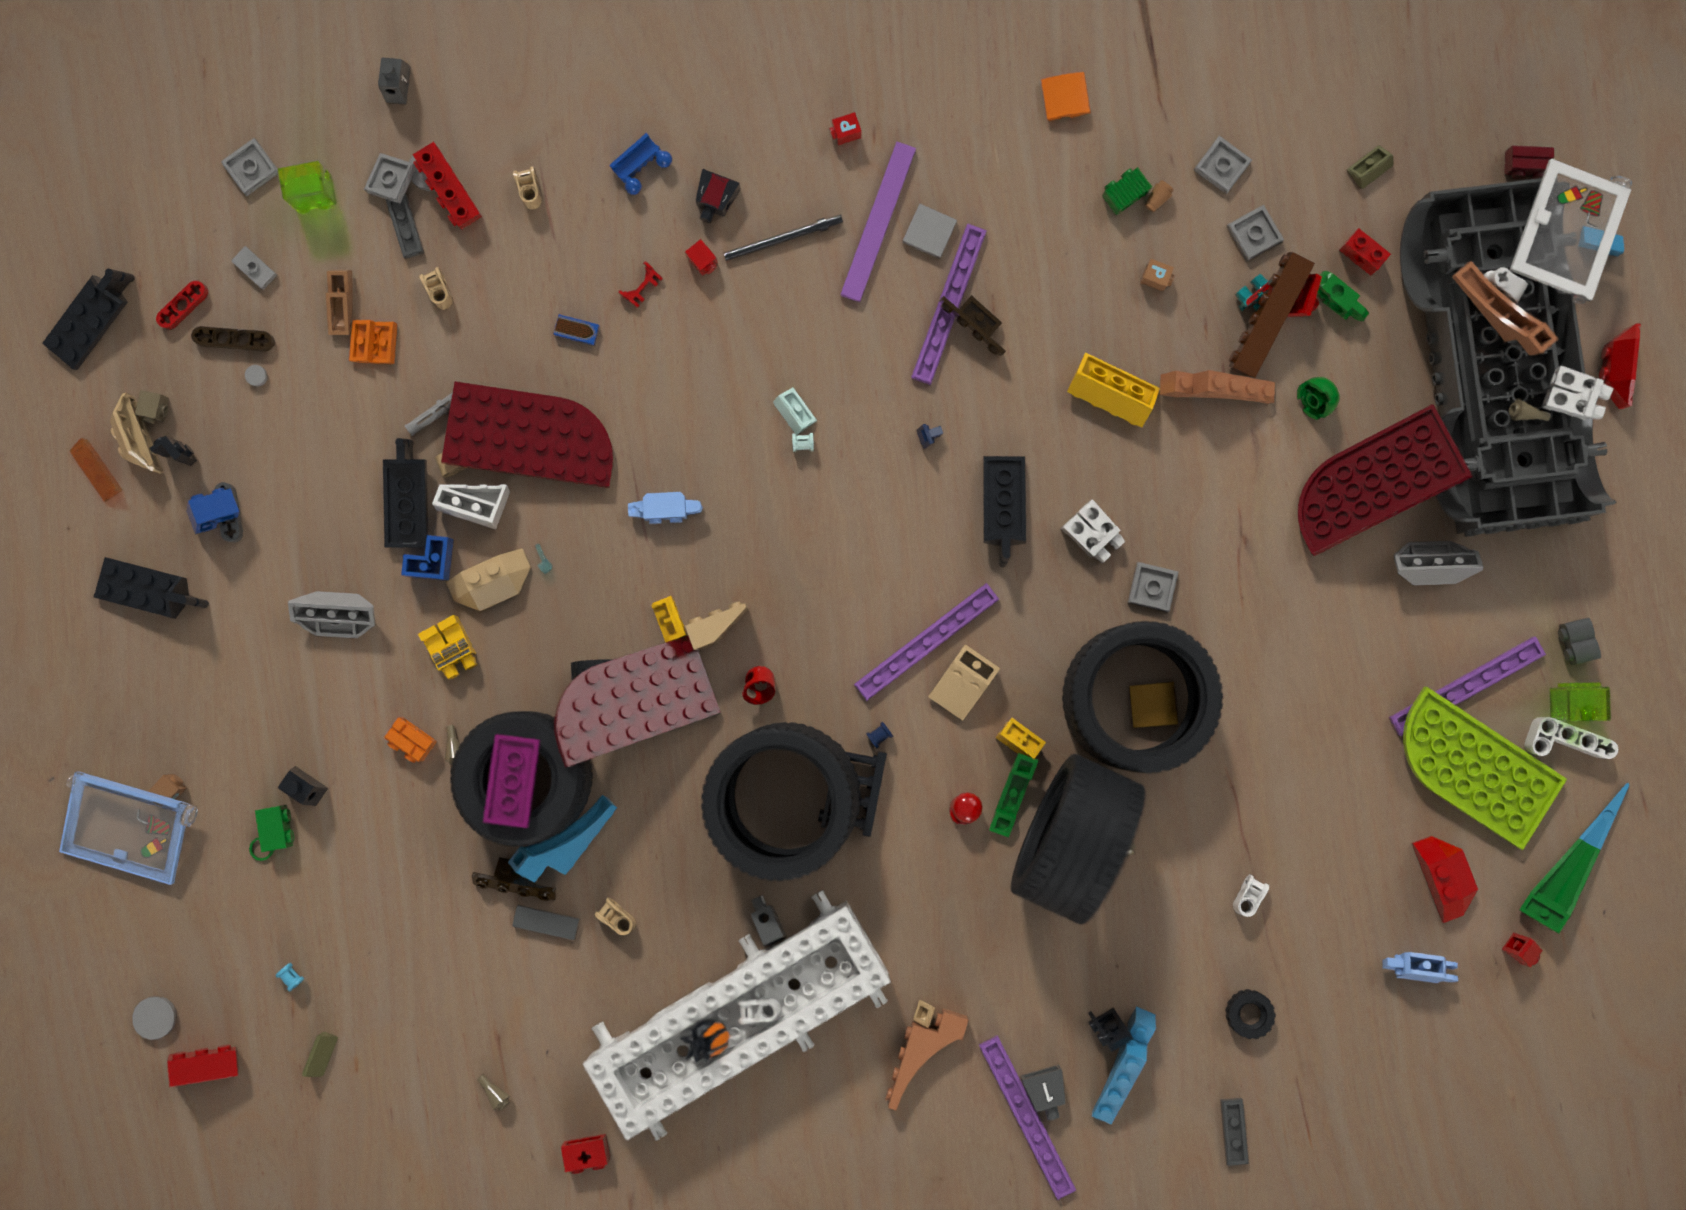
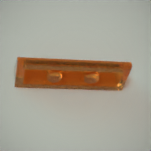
M79 439L70 450V453L103 501L106 502L122 491V488L87 439Z

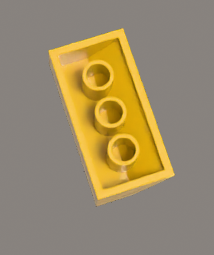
M1085 352L1067 392L1076 398L1089 402L1094 407H1100L1111 415L1118 416L1127 420L1130 424L1142 428L1153 410L1160 388Z

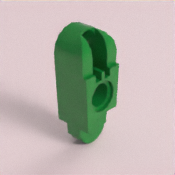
M1322 271L1320 274L1322 279L1317 296L1323 300L1322 302L1345 320L1351 316L1363 322L1369 315V312L1357 301L1360 295L1333 273Z

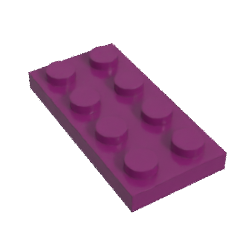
M495 734L483 822L528 828L541 740Z

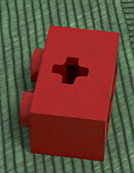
M1360 228L1339 249L1341 253L1370 276L1379 270L1391 255L1390 252Z
M606 1134L564 1141L561 1145L565 1172L571 1171L572 1174L584 1172V1169L587 1168L600 1170L605 1168V1165L610 1161ZM584 1151L586 1155H590L588 1159H586L585 1155H582Z

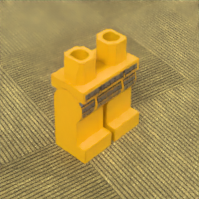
M452 615L437 623L438 626L433 625L418 633L438 671H443L448 679L451 680L460 675L455 666L462 662L465 670H470L477 666L474 657L476 652L458 616Z

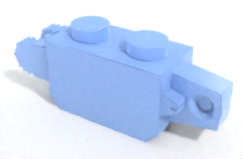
M681 492L647 493L643 497V501L628 503V516L644 518V520L649 521V524H661L662 520H670V523H682V519H687V515L702 512L703 507L700 501L687 500Z
M1404 952L1400 955H1394V958L1382 960V968L1394 970L1396 978L1439 983L1441 981L1458 982L1457 975L1446 974V969H1457L1458 963L1446 961V958L1443 956Z

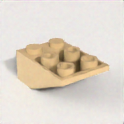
M739 601L729 605V609L722 612V610L717 609L708 613L709 617L702 619L699 616L689 620V624L685 627L693 649L699 651L717 644L749 610L748 606Z
M965 644L928 697L963 721L1000 668Z

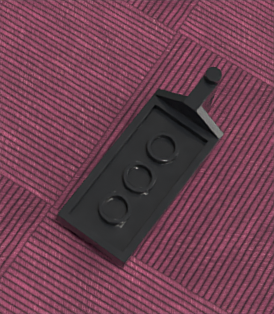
M109 268L105 270V275L102 279L92 275L42 344L70 368L78 370L128 303L122 292L130 282L134 281V275Z
M397 438L395 440L396 459H383L384 548H426L428 535L427 460L413 459V440Z
M983 456V543L999 546L1000 567H1006L1011 556L1010 546L1026 543L1025 456Z
M107 557L104 558L94 598L174 619L177 618L186 605L201 608L209 606L207 600L189 596L187 578Z

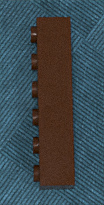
M1288 252L1287 255L1284 254L1278 263L1280 268L1277 274L1274 273L1268 283L1270 287L1267 293L1262 294L1258 302L1260 307L1257 312L1251 315L1248 322L1250 326L1247 332L1244 331L1239 338L1240 345L1237 351L1234 350L1230 355L1229 367L1249 377L1256 378L1314 267V262L1294 252Z

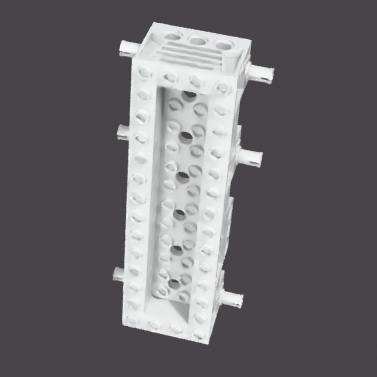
M823 890L818 892L819 897L817 894L813 895L811 898L820 910V916L811 921L808 927L776 946L773 944L766 949L759 950L750 934L746 935L745 939L742 937L738 942L748 957L746 961L737 966L736 970L716 982H708L656 1013L647 1023L634 1031H627L619 1037L612 1038L603 1021L591 1028L601 1045L599 1049L591 1053L583 1065L626 1140L648 1127L655 1140H659L660 1137H664L667 1134V1131L660 1122L661 1119L795 1039L802 1051H807L808 1047L810 1049L815 1045L810 1039L808 1031L869 995L876 1008L881 1006L878 997L883 1005L888 1002L880 988L890 983L889 972L847 900L834 907L831 906ZM829 956L837 959V965L833 968H829L825 964V960ZM790 979H798L800 987L796 990L790 989L788 986ZM747 998L775 999L780 1004V1013L771 1022L740 1024L741 1014L738 1000ZM768 1005L765 1006V1012L768 1015H773V1008ZM713 1019L726 1026L730 1034L728 1046L719 1056L710 1058L708 1063L705 1058L695 1063L694 1056L686 1061V1056L678 1054L677 1048L680 1045H685L688 1049L690 1044L684 1043L680 1038L689 1036L690 1029H694L700 1022ZM647 1067L652 1071V1076L650 1078H643L640 1070Z

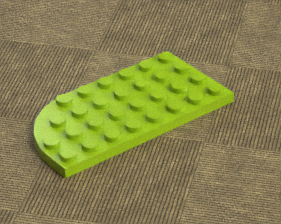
M1423 687L1408 712L1403 731V745L1408 764L1417 779L1430 791L1518 849L1523 850L1567 781V778L1428 687Z

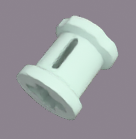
M813 433L809 435L792 434L793 452H797V450H810L814 452Z

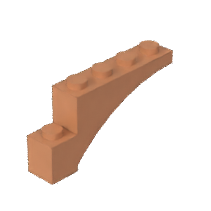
M1472 261L1468 262L1452 276L1505 342L1517 339L1531 356L1543 353L1558 340L1545 322L1542 323L1529 315L1502 294L1479 271Z
M1212 370L1194 374L1173 371L1161 374L1160 395L1175 398L1235 399L1270 404L1274 403L1275 382Z
M942 1009V1013H938L935 1019L934 1026H937V1029L933 1027L926 1028L913 1021L911 1027L907 1026L904 1034V1039H907L905 1047H901L898 1054L900 1064L898 1068H894L891 1080H894L892 1088H888L885 1100L888 1101V1108L897 1110L907 1085L930 1057L948 1044L958 1039L963 1040L968 1023L966 1015Z

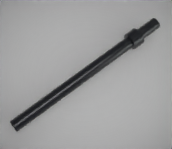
M841 214L828 219L821 218L816 223L723 254L725 260L728 261L819 230L820 232L828 230V227L843 223Z

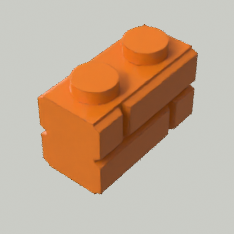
M404 717L397 718L384 737L389 741L387 743L389 747L396 751L402 750L406 753L404 757L413 763L416 761L423 762L437 743L434 738Z

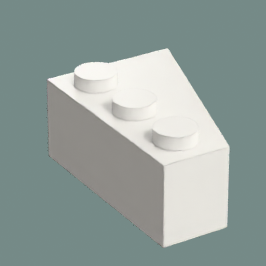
M439 485L432 504L439 512L496 530L510 490L507 485Z

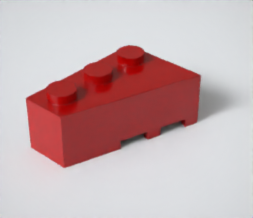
M229 1044L218 1046V1049L208 1050V1048L195 1050V1052L169 1054L167 1060L169 1087L238 1076L236 1047H231Z

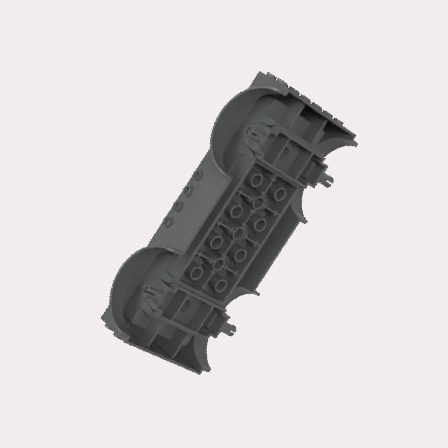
M1542 178L1431 191L1424 195L1410 209L1402 230L1400 242L1401 274L1409 298L1417 308L1425 311L1428 330L1426 341L1430 345L1431 351L1429 362L1433 365L1434 372L1432 374V383L1436 386L1437 393L1435 395V403L1439 407V414L1473 476L1435 496L1443 511L1455 520L1456 533H1464L1465 537L1483 533L1494 534L1501 531H1518L1525 528L1535 529L1542 526L1553 527L1566 523H1582L1590 521L1591 516L1606 513L1605 506L1616 504V500L1610 498L1605 491L1598 473L1595 456L1607 455V449H1602L1607 447L1605 442L1593 444V419L1583 420L1565 413L1541 408L1546 393L1550 389L1549 385L1556 368L1563 366L1585 374L1574 296L1579 294H1568L1512 272L1528 284L1516 305L1542 323L1545 322L1558 338L1543 353L1530 356L1517 339L1507 342L1502 339L1452 277L1470 261L1473 262L1483 275L1488 271H1496L1499 268L1510 270ZM1556 178L1545 210L1552 212L1547 225L1539 224L1526 263L1573 281L1567 266L1564 247L1575 246L1576 239L1572 238H1575L1576 235L1575 233L1563 234L1564 204H1560L1557 200L1559 193L1569 189V183H1557ZM1488 249L1495 252V259H1491L1488 256ZM1520 399L1540 411L1549 412L1551 416L1548 421L1540 419L1512 420L1509 408L1512 403ZM1518 455L1525 458L1526 462L1523 467L1517 462Z

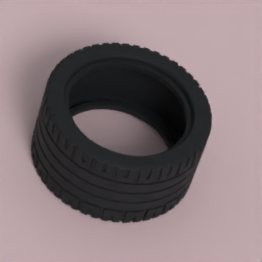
M1138 621L1103 631L1080 648V651L1076 653L1075 658L1070 663V667L1067 669V676L1064 678L1062 692H1064L1062 695L1063 711H1065L1064 716L1068 722L1067 725L1072 730L1071 733L1077 739L1076 741L1083 746L1086 752L1111 767L1137 773H1159L1181 766L1180 764L1189 762V759H1193L1197 756L1198 752L1204 749V746L1213 737L1215 728L1219 725L1218 721L1221 719V709H1223V693L1221 690L1223 687L1222 683H1220L1221 677L1217 672V666L1213 663L1214 660L1207 654L1208 651L1201 646L1202 644L1194 640L1193 636L1187 635L1185 631L1179 630L1175 626H1168L1166 623ZM1129 645L1151 647L1168 656L1183 674L1188 691L1186 714L1177 731L1165 742L1142 750H1133L1114 741L1099 724L1092 702L1093 685L1101 666L1111 655Z
M772 723L737 738L716 757L713 762L714 764L708 770L709 773L705 778L706 782L703 784V793L701 795V800H703L701 804V810H703L702 818L705 821L704 826L708 831L709 839H712L713 846L718 849L719 854H722L727 862L732 863L733 867L739 868V871L743 873H748L749 876H756L762 880L783 881L786 879L788 881L794 878L798 879L804 875L811 874L813 871H817L828 863L846 842L857 821L856 817L859 815L861 800H859L861 797L860 783L857 780L858 775L854 770L855 767L851 763L848 754H845V750L838 745L839 743L832 740V737L828 734L825 735L823 731L801 723ZM774 749L787 750L807 758L819 769L828 784L831 795L830 820L825 832L819 839L803 847L783 849L761 842L747 830L736 808L735 787L742 768L754 754Z
M1078 754L1070 755L1055 775L1031 822L1015 864L1011 880V892L1079 925L1087 923L1106 899L1128 856L1143 813L1146 795L1144 786Z

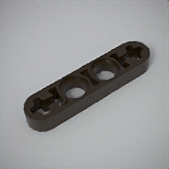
M199 326L194 328L191 333L193 342L202 347L269 351L275 345L274 337L265 331ZM204 333L212 336V340L210 338H203L201 340L198 336ZM221 333H227L228 335L225 343H219L218 336ZM246 334L249 339L245 345H240L239 337ZM265 336L268 339V343H264V346L260 342H254V338L263 340Z

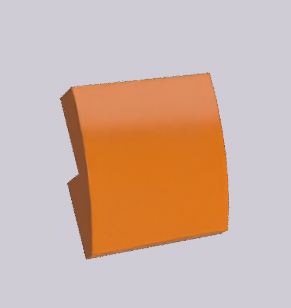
M1084 72L1041 79L1048 121L1068 116L1074 118L1091 113Z
M352 320L349 361L371 364H394L397 323Z

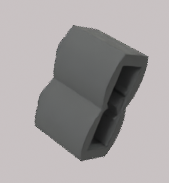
M1590 618L1559 625L1558 636L1565 644L1564 657L1571 665L1601 658V651L1595 638V631Z

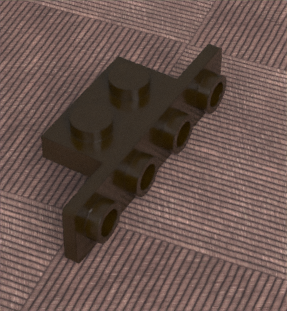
M971 295L960 309L945 296L939 300L942 304L940 307L948 314L952 312L957 317L956 321L962 327L970 328L973 331L972 335L980 342L983 340L988 344L987 349L994 355L999 354L1000 356L1004 355L1006 350L991 338L1002 322Z
M499 857L494 876L475 872L472 874L473 884L481 889L493 888L502 893L514 892L522 897L534 896L543 901L556 900V888L538 885L537 880L534 883L516 873L508 863L510 859Z

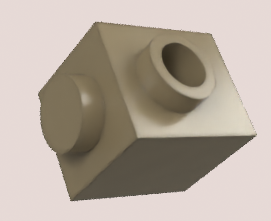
M140 390L135 415L142 417L143 422L155 424V421L164 422V417L168 414L167 404L169 398L161 394Z

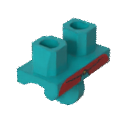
M1259 274L1250 281L1257 290L1255 293L1252 294L1244 286L1235 294L1241 303L1238 306L1241 311L1246 309L1255 300L1257 303L1253 308L1257 311L1260 307L1258 302L1262 294L1270 287L1268 285L1269 281L1263 275Z

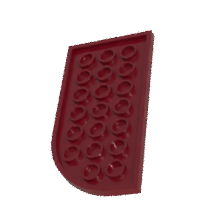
M454 381L441 459L442 464L610 488L613 468L611 441L601 421L589 409L575 401L562 397Z
M1431 404L1341 451L1323 462L1311 474L1299 498L1298 522L1303 538L1313 556L1473 477L1435 406Z

